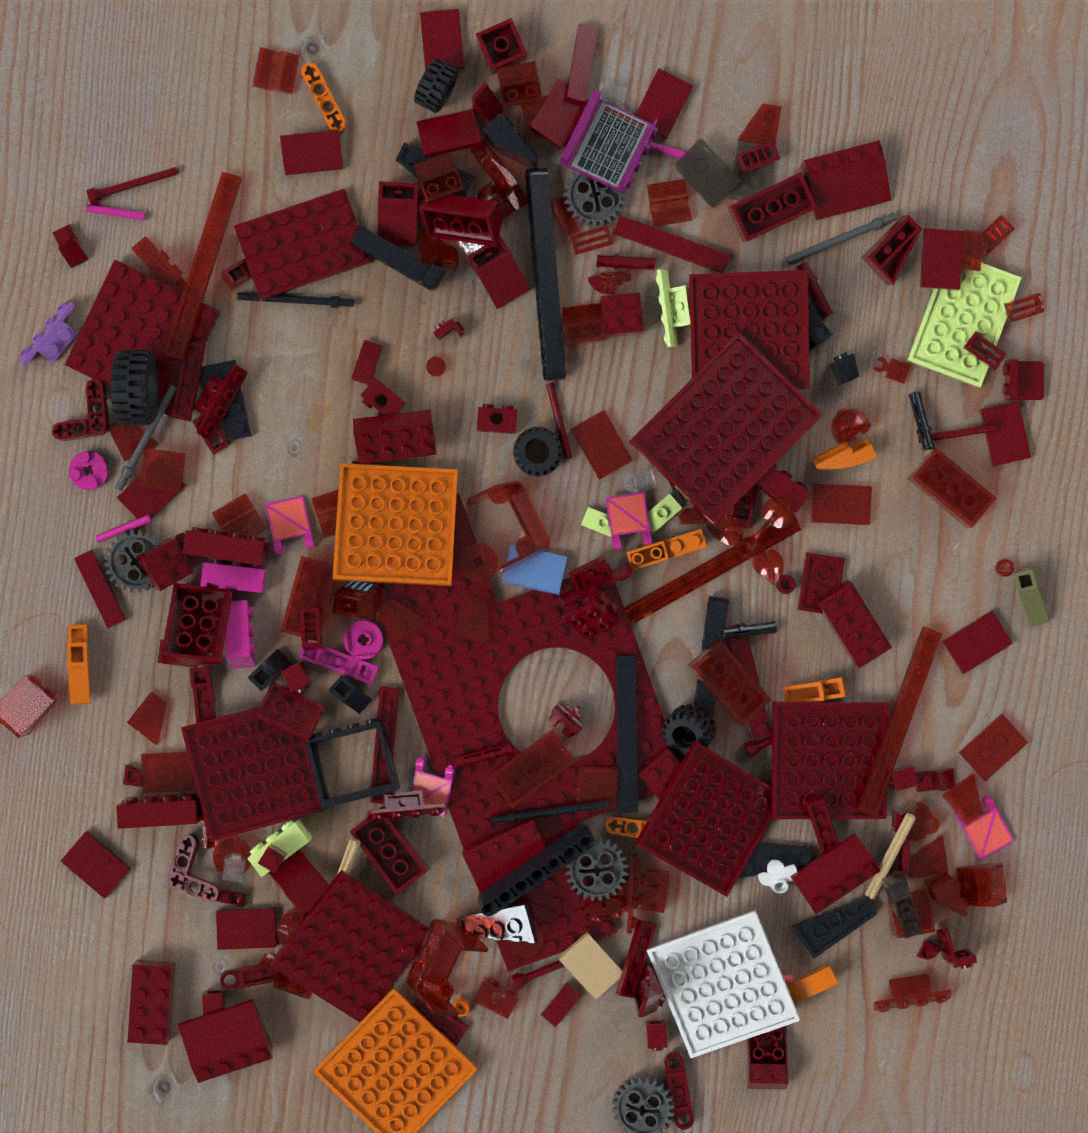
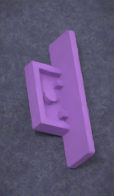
M67 300L61 303L56 315L53 318L50 317L46 321L45 328L41 333L38 332L33 337L32 344L22 350L19 361L24 366L28 364L37 352L53 363L77 335V332L63 321L75 307L71 301Z

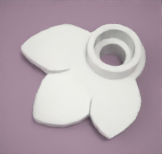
M771 860L767 865V872L759 873L758 878L763 885L770 886L774 892L784 893L788 890L792 881L790 876L796 873L797 869L794 864L784 867L781 861Z

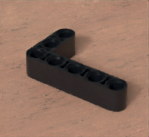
M360 225L349 242L356 248L430 291L437 290L446 274V271L432 263L429 265L425 264Z

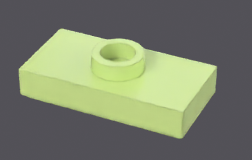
M668 494L647 512L652 534L682 509L671 494Z
M588 507L581 525L611 537L608 515Z

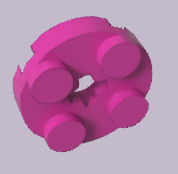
M92 451L80 452L70 463L69 477L81 489L94 490L100 488L109 477L107 461L99 453ZM91 465L93 466L94 474L87 476L84 469Z
M367 620L357 621L347 629L344 635V645L352 656L358 659H369L380 652L383 645V634L377 624ZM362 634H365L366 637H369V641L366 642V645H363L362 642L358 641V638H361Z

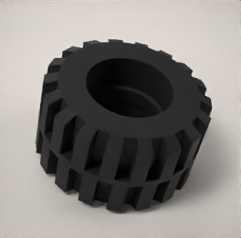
M439 58L434 59L425 70L417 86L414 102L435 114L439 112L454 89L458 79V69Z
M544 427L526 429L518 436L514 443L513 455L515 462L528 475L545 476L554 471L560 463L562 457L561 442L556 434ZM541 440L549 447V456L544 462L533 463L528 459L526 448L532 441Z
M691 704L686 706L680 705L674 709L664 723L662 738H665L664 743L669 745V749L671 751L674 750L676 755L679 756L681 754L685 757L694 741L708 748L714 739L716 732L715 722L711 720L712 716L710 714L707 715L705 713V709L701 710L697 705L692 707ZM682 726L690 728L696 736L688 734Z

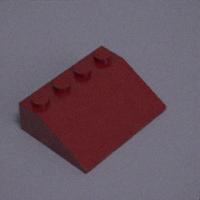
M880 140L806 159L801 164L805 181L817 206V209L813 210L816 221L891 201L886 163Z
M174 583L161 653L163 664L177 666L221 664L233 594L232 589Z
M531 818L463 849L462 855L480 892H482L547 848L534 818Z
M253 999L178 1023L190 1066L198 1083L273 1059V1045Z

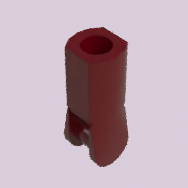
M221 889L222 896L217 902L245 907L243 902L247 894ZM211 890V897L215 896L213 890ZM232 895L237 896L236 902L230 901Z

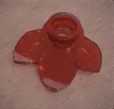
M917 802L915 811L906 812L901 815L903 819L907 813L916 817L908 833L909 840H922L927 834H934L939 829V820L932 815L930 807L924 803ZM927 821H931L933 823L932 828L926 827Z

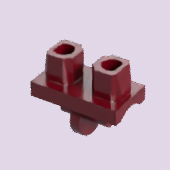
M558 702L548 719L553 726H557L560 721L563 722L566 727L562 730V733L567 738H571L575 734L578 735L584 727V724L580 721L582 716L578 713L580 709L578 705L573 709L569 704L564 707Z

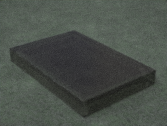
M702 138L673 165L712 208L741 182L738 176Z
M738 141L729 196L730 200L740 201L771 186L774 162L744 174L737 158V154L763 144ZM770 147L766 148L769 158H773ZM763 150L759 151L762 161L766 160ZM752 154L755 164L759 163L756 154ZM748 156L744 157L747 166H751Z

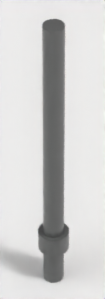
M893 213L883 218H875L866 225L785 257L788 264H791L871 230L877 231L882 229L884 225L896 221V215Z
M172 385L168 387L158 406L155 422L148 425L127 466H124L121 471L122 475L115 487L117 490L122 491L128 479L132 478L135 472L133 470L177 389Z

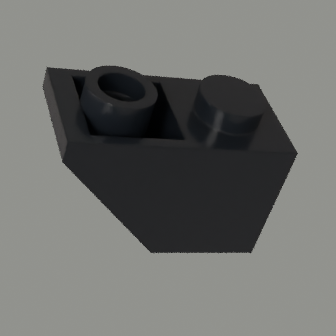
M847 352L833 358V363L829 364L838 386L859 377L854 353L850 355Z
M277 649L249 675L248 679L260 691H263L281 674L282 670L289 666L291 661Z
M344 674L329 689L340 701L358 714L373 700Z

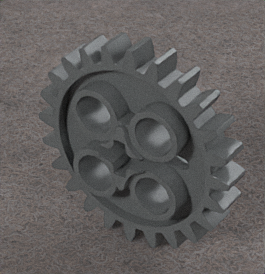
M573 171L574 179L568 178L567 181L570 185L564 186L565 189L569 190L568 193L563 194L564 197H568L564 204H570L567 212L573 210L572 218L578 216V223L585 220V226H588L589 222H592L593 227H596L597 222L604 226V220L611 223L610 216L617 218L615 212H622L619 205H625L621 198L626 197L627 194H622L608 186L599 188L596 181L593 180L595 192L600 194L597 197L600 212H597L595 199L593 197L590 198L592 188L589 177ZM579 183L587 184L588 191L586 193L578 191L577 186ZM603 197L611 199L612 204L610 207L606 208L602 205L601 200ZM584 202H590L593 205L591 212L587 213L583 210L582 205Z
M131 530L130 536L123 532V538L118 535L116 536L117 543L110 541V544L113 546L112 549L106 548L110 555L104 556L105 559L109 560L104 566L110 567L106 574L112 573L113 576L110 578V581L116 579V587L123 584V591L127 587H130L131 593H133L135 588L141 593L142 587L148 591L149 584H151L148 576L142 573L137 564L132 565L133 559L125 551V547H128L133 556L137 558V555L161 542L155 543L156 536L150 539L149 532L143 536L142 530H139L137 535H135L134 530ZM135 542H140L143 545L141 553H136L133 550ZM119 554L127 556V563L125 565L117 562ZM132 569L139 572L138 580L130 579L129 572Z
M600 837L590 850L566 865L570 870L565 871V875H571L567 882H573L571 889L578 888L577 895L583 892L584 899L590 895L591 901H594L595 896H598L599 901H602L603 895L609 899L610 892L616 895V888L622 890L619 883H626L622 876L628 875V872L623 870L628 867V864L622 863L626 860V856H619L623 851L622 849L615 850L617 847L616 843L610 846L609 839L603 843L602 837ZM602 854H609L611 859L609 862L603 863L600 861V856ZM583 856L591 858L589 865L580 863ZM594 865H598L599 868L614 866L613 869H600L599 873L590 870L594 869ZM581 869H586V870L589 869V870H590V871H586V872H583V873H580V872H579V870H581ZM604 874H612L613 879L610 882H604L602 880ZM587 875L594 878L593 882L589 885L583 883V878Z
M640 1075L638 1081L632 1077L631 1084L626 1080L624 1082L625 1087L619 1086L618 1090L620 1093L616 1092L614 1096L617 1099L612 1101V1104L616 1106L612 1109V1112L617 1113L614 1120L620 1119L617 1126L625 1127L623 1133L628 1130L630 1133H663L662 1129L668 1130V1124H672L673 1121L671 1117L675 1115V1112L670 1109H673L675 1104L670 1103L673 1100V1096H667L670 1089H662L664 1083L658 1086L657 1078L650 1082V1076L643 1080L642 1075ZM631 1093H637L640 1099L634 1100L631 1097ZM650 1097H657L659 1103H652ZM641 1105H645L646 1111L642 1110ZM628 1112H634L637 1118L631 1119ZM647 1116L655 1117L656 1122H649Z

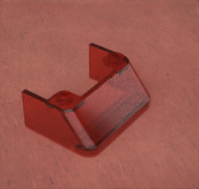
M510 481L497 484L468 498L467 507L488 497L495 504H503L508 501L525 535L517 541L515 546L519 557L502 564L499 569L500 573L548 550L550 546L549 536L520 482Z
M434 919L431 922L408 973L407 983L433 1015L458 1016L459 1012L450 1003L454 989L448 980L461 950L488 952L489 949L473 932L444 919Z

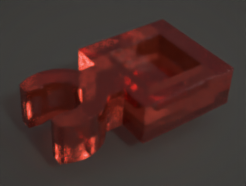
M883 357L877 358V361L882 362L883 366L882 368L874 367L873 370L880 373L884 371L886 372L885 378L901 384L905 383L911 365L895 359H891V362L888 363Z

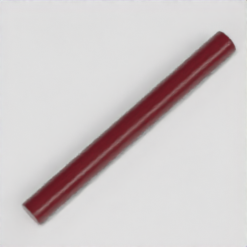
M548 383L546 387L565 460L573 457L554 383Z
M983 425L931 433L933 441L995 432L997 431V425ZM918 435V442L921 443L920 436Z

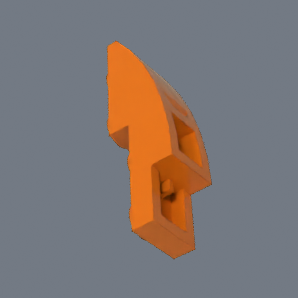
M701 528L626 553L633 571L706 548L708 544Z
M67 625V665L70 704H91L88 625Z

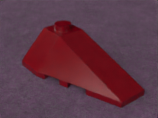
M646 963L634 999L637 1015L641 1018L656 1012L659 1006L662 1007L665 999L662 987L649 963Z

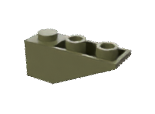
M1032 566L1016 570L1013 575L1030 626L1049 623L1050 619L1036 567Z

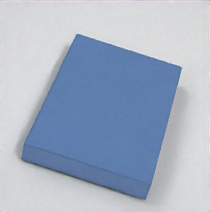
M510 544L502 583L559 595L567 556Z

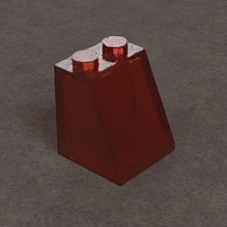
M29 674L24 675L0 700V723L18 738L29 735L58 701L55 697L56 693L48 687L44 688L40 684L41 680L33 674L31 676Z

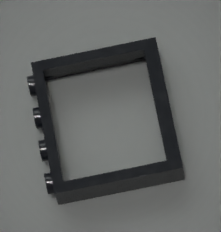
M377 718L366 720L365 725L359 726V723L347 725L348 729L340 730V727L328 730L329 734L314 733L309 742L305 741L322 809L400 789L384 720L378 721ZM378 728L391 783L330 797L316 743Z

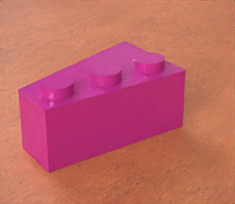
M212 559V563L203 562L200 586L264 593L267 569H262L261 565L251 564V567H243L241 562H231V565H226L224 560Z
M247 600L233 601L230 606L225 641L226 659L233 669L256 667V647L253 640L255 629L251 618L254 617L253 606H250Z

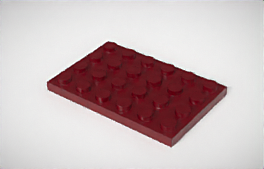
M345 188L234 225L260 301L371 263L367 253L349 243L358 228V224Z

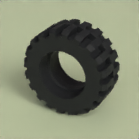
M120 350L114 355L111 370V398L116 421L123 426L151 425L156 420L159 405V383L155 356L149 350Z

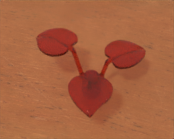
M774 497L768 499L762 505L761 515L768 520L753 537L747 536L743 539V534L740 533L741 524L731 515H724L715 525L709 523L706 526L709 532L722 543L730 546L738 544L737 552L742 557L756 554L752 561L755 571L772 585L780 579L784 569L782 556L773 549L767 552L764 549L755 550L757 548L756 539L770 522L776 528H785L791 523L793 512L788 500Z

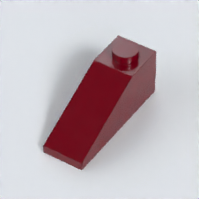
M484 82L471 98L473 110L489 124L502 114L503 106L490 87Z

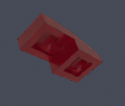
M364 340L351 380L366 385L371 383L383 350L382 345Z
M565 983L540 1015L556 1027L571 1010L581 994L568 983Z

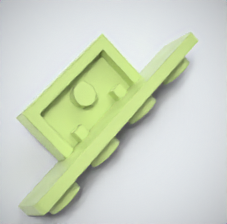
M659 269L657 270L656 283L660 290L659 303L662 306L663 312L661 320L665 327L664 341L667 347L675 348L678 347L676 328L690 325L689 287L685 285L670 288L668 270Z

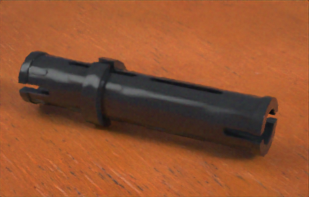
M921 392L910 393L908 397L917 425L916 433L920 436L923 451L935 448L931 435L932 427L928 424Z
M774 621L750 625L736 624L733 627H721L719 629V636L721 640L731 638L739 640L747 636L775 634L777 632V625Z

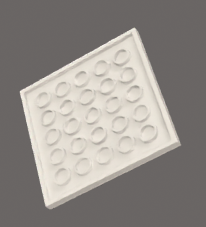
M756 910L658 944L647 950L690 1058L800 1021L799 1014Z

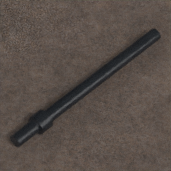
M238 292L237 300L260 301L258 293ZM276 295L261 300L262 302L328 305L331 308L355 306V299H342L339 296L326 298Z
M608 800L517 813L510 811L507 814L492 816V823L508 822L510 824L516 823L517 820L609 808Z

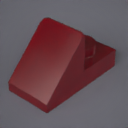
M71 224L52 232L59 245L60 253L71 269L89 260Z
M953 768L915 772L919 784L916 786L917 792L945 791L955 788Z

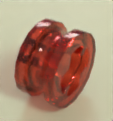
M1007 559L999 560L995 565L996 573L1003 577L1012 575L1015 569L1013 562ZM1001 564H1008L1009 567L1007 568H1009V571L1002 573L1000 570L1002 569L1000 568Z

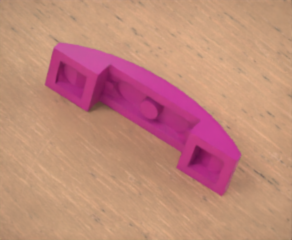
M324 646V649L308 651L302 648L298 657L371 685L379 667L327 646Z

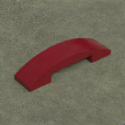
M210 667L190 668L196 723L216 718Z
M892 810V830L897 832L903 818L899 812ZM907 835L899 850V868H891V888L894 891H899L908 872L910 863L909 835Z

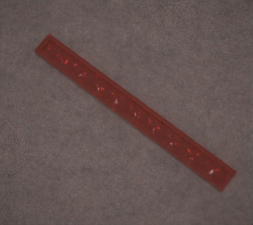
M225 172L221 173L163 353L167 358L184 362L242 181L240 176Z
M794 513L790 514L626 606L623 609L632 625L801 531Z
M922 626L856 810L877 817L942 633Z

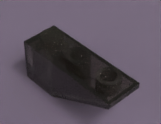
M900 872L882 878L887 898L904 938L907 939L923 933L907 879Z

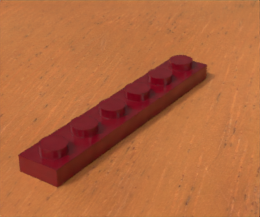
M747 636L739 640L736 638L728 639L752 740L772 736L749 637Z

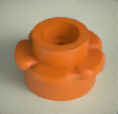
M457 998L455 1003L452 1004V1011L457 1017L467 1016L470 1013L471 1004L467 999Z

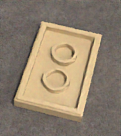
M588 932L558 956L561 963L595 999L616 983L622 974V969Z

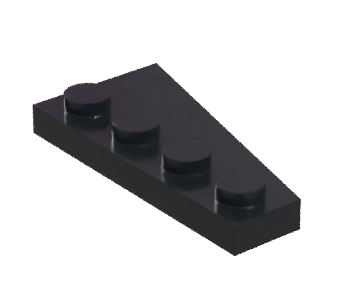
M759 842L738 878L758 876L761 872H767V865L771 860L781 861L784 867L794 864L796 869L800 870L814 861L813 848Z

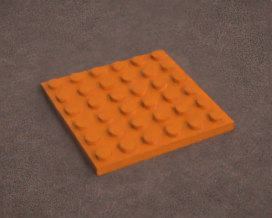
M340 463L333 580L451 586L458 469Z
M393 987L312 1072L375 1133H416L478 1070V1067Z

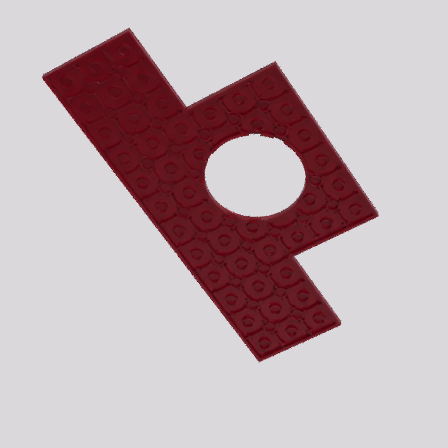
M459 493L456 496L451 586L367 582L374 584L370 589V593L436 775L445 777L446 768L449 765L455 766L453 756L487 749L491 745L495 747L508 742L511 743L513 755L499 757L495 761L491 759L456 769L448 808L463 849L528 820H517L516 823L510 824L508 822L492 823V816L507 814L510 811L517 813L608 800L609 808L534 818L548 847L579 826L578 822L618 808L616 656H636L637 772L665 747L669 749L670 746L664 743L665 738H662V733L664 732L662 727L664 726L665 719L616 583L600 591L604 592L606 597L618 606V625L589 639L583 638L564 620L565 614L588 604V598H583L572 606L562 607L558 596L575 588L570 577L562 580L559 595L532 590L498 603ZM566 648L589 657L607 676L614 695V717L605 739L591 753L568 763H543L524 755L508 739L499 718V694L507 674L521 659L542 649ZM670 750V752H671V753L677 758V760L680 762V760H679V758H678V755L675 754L676 752H675L674 750H672V751ZM637 773L638 800L655 795ZM583 856L580 860V863L583 865H589L591 862V858L588 856ZM565 866L506 906L510 907L528 903L538 940L536 943H528V941L514 942L504 939L496 940L507 971L509 972L564 952L586 932L594 940L617 933L605 896H602V901H599L598 896H595L594 901H591L590 895L586 899L583 898V892L577 895L578 888L571 889L573 882H567L571 875H565V871L570 870V868ZM589 869L579 870L580 873L590 871ZM587 875L583 878V883L589 885L593 882L594 878Z

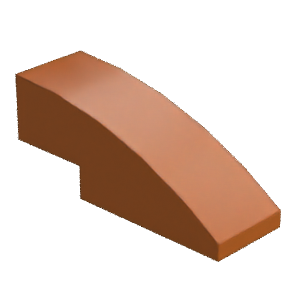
M866 438L851 447L845 441L813 458L812 461L817 469H842L866 463L877 458V455Z
M844 676L783 687L785 701L819 702L847 696Z
M828 963L794 978L793 983H786L794 1003L839 984Z

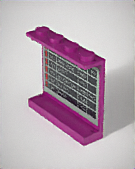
M594 89L561 156L560 164L623 194L626 188L630 189L634 178H632L633 172L638 173L642 161H640L642 154L646 156L651 146L648 144L650 137L654 139L659 128L656 127L658 120L655 119L654 123L651 124L601 100V92Z

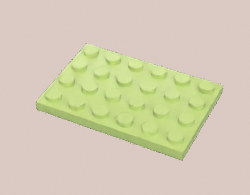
M962 255L960 290L933 289L907 361L980 388L989 366L963 349V347L975 331L995 346L997 345L1022 278ZM974 339L975 342L984 347L990 353L994 354V351L992 349L987 347L978 339ZM970 345L971 348H973L978 353H980L985 358L991 361V358H989L987 355H985L980 350L975 348L973 345Z

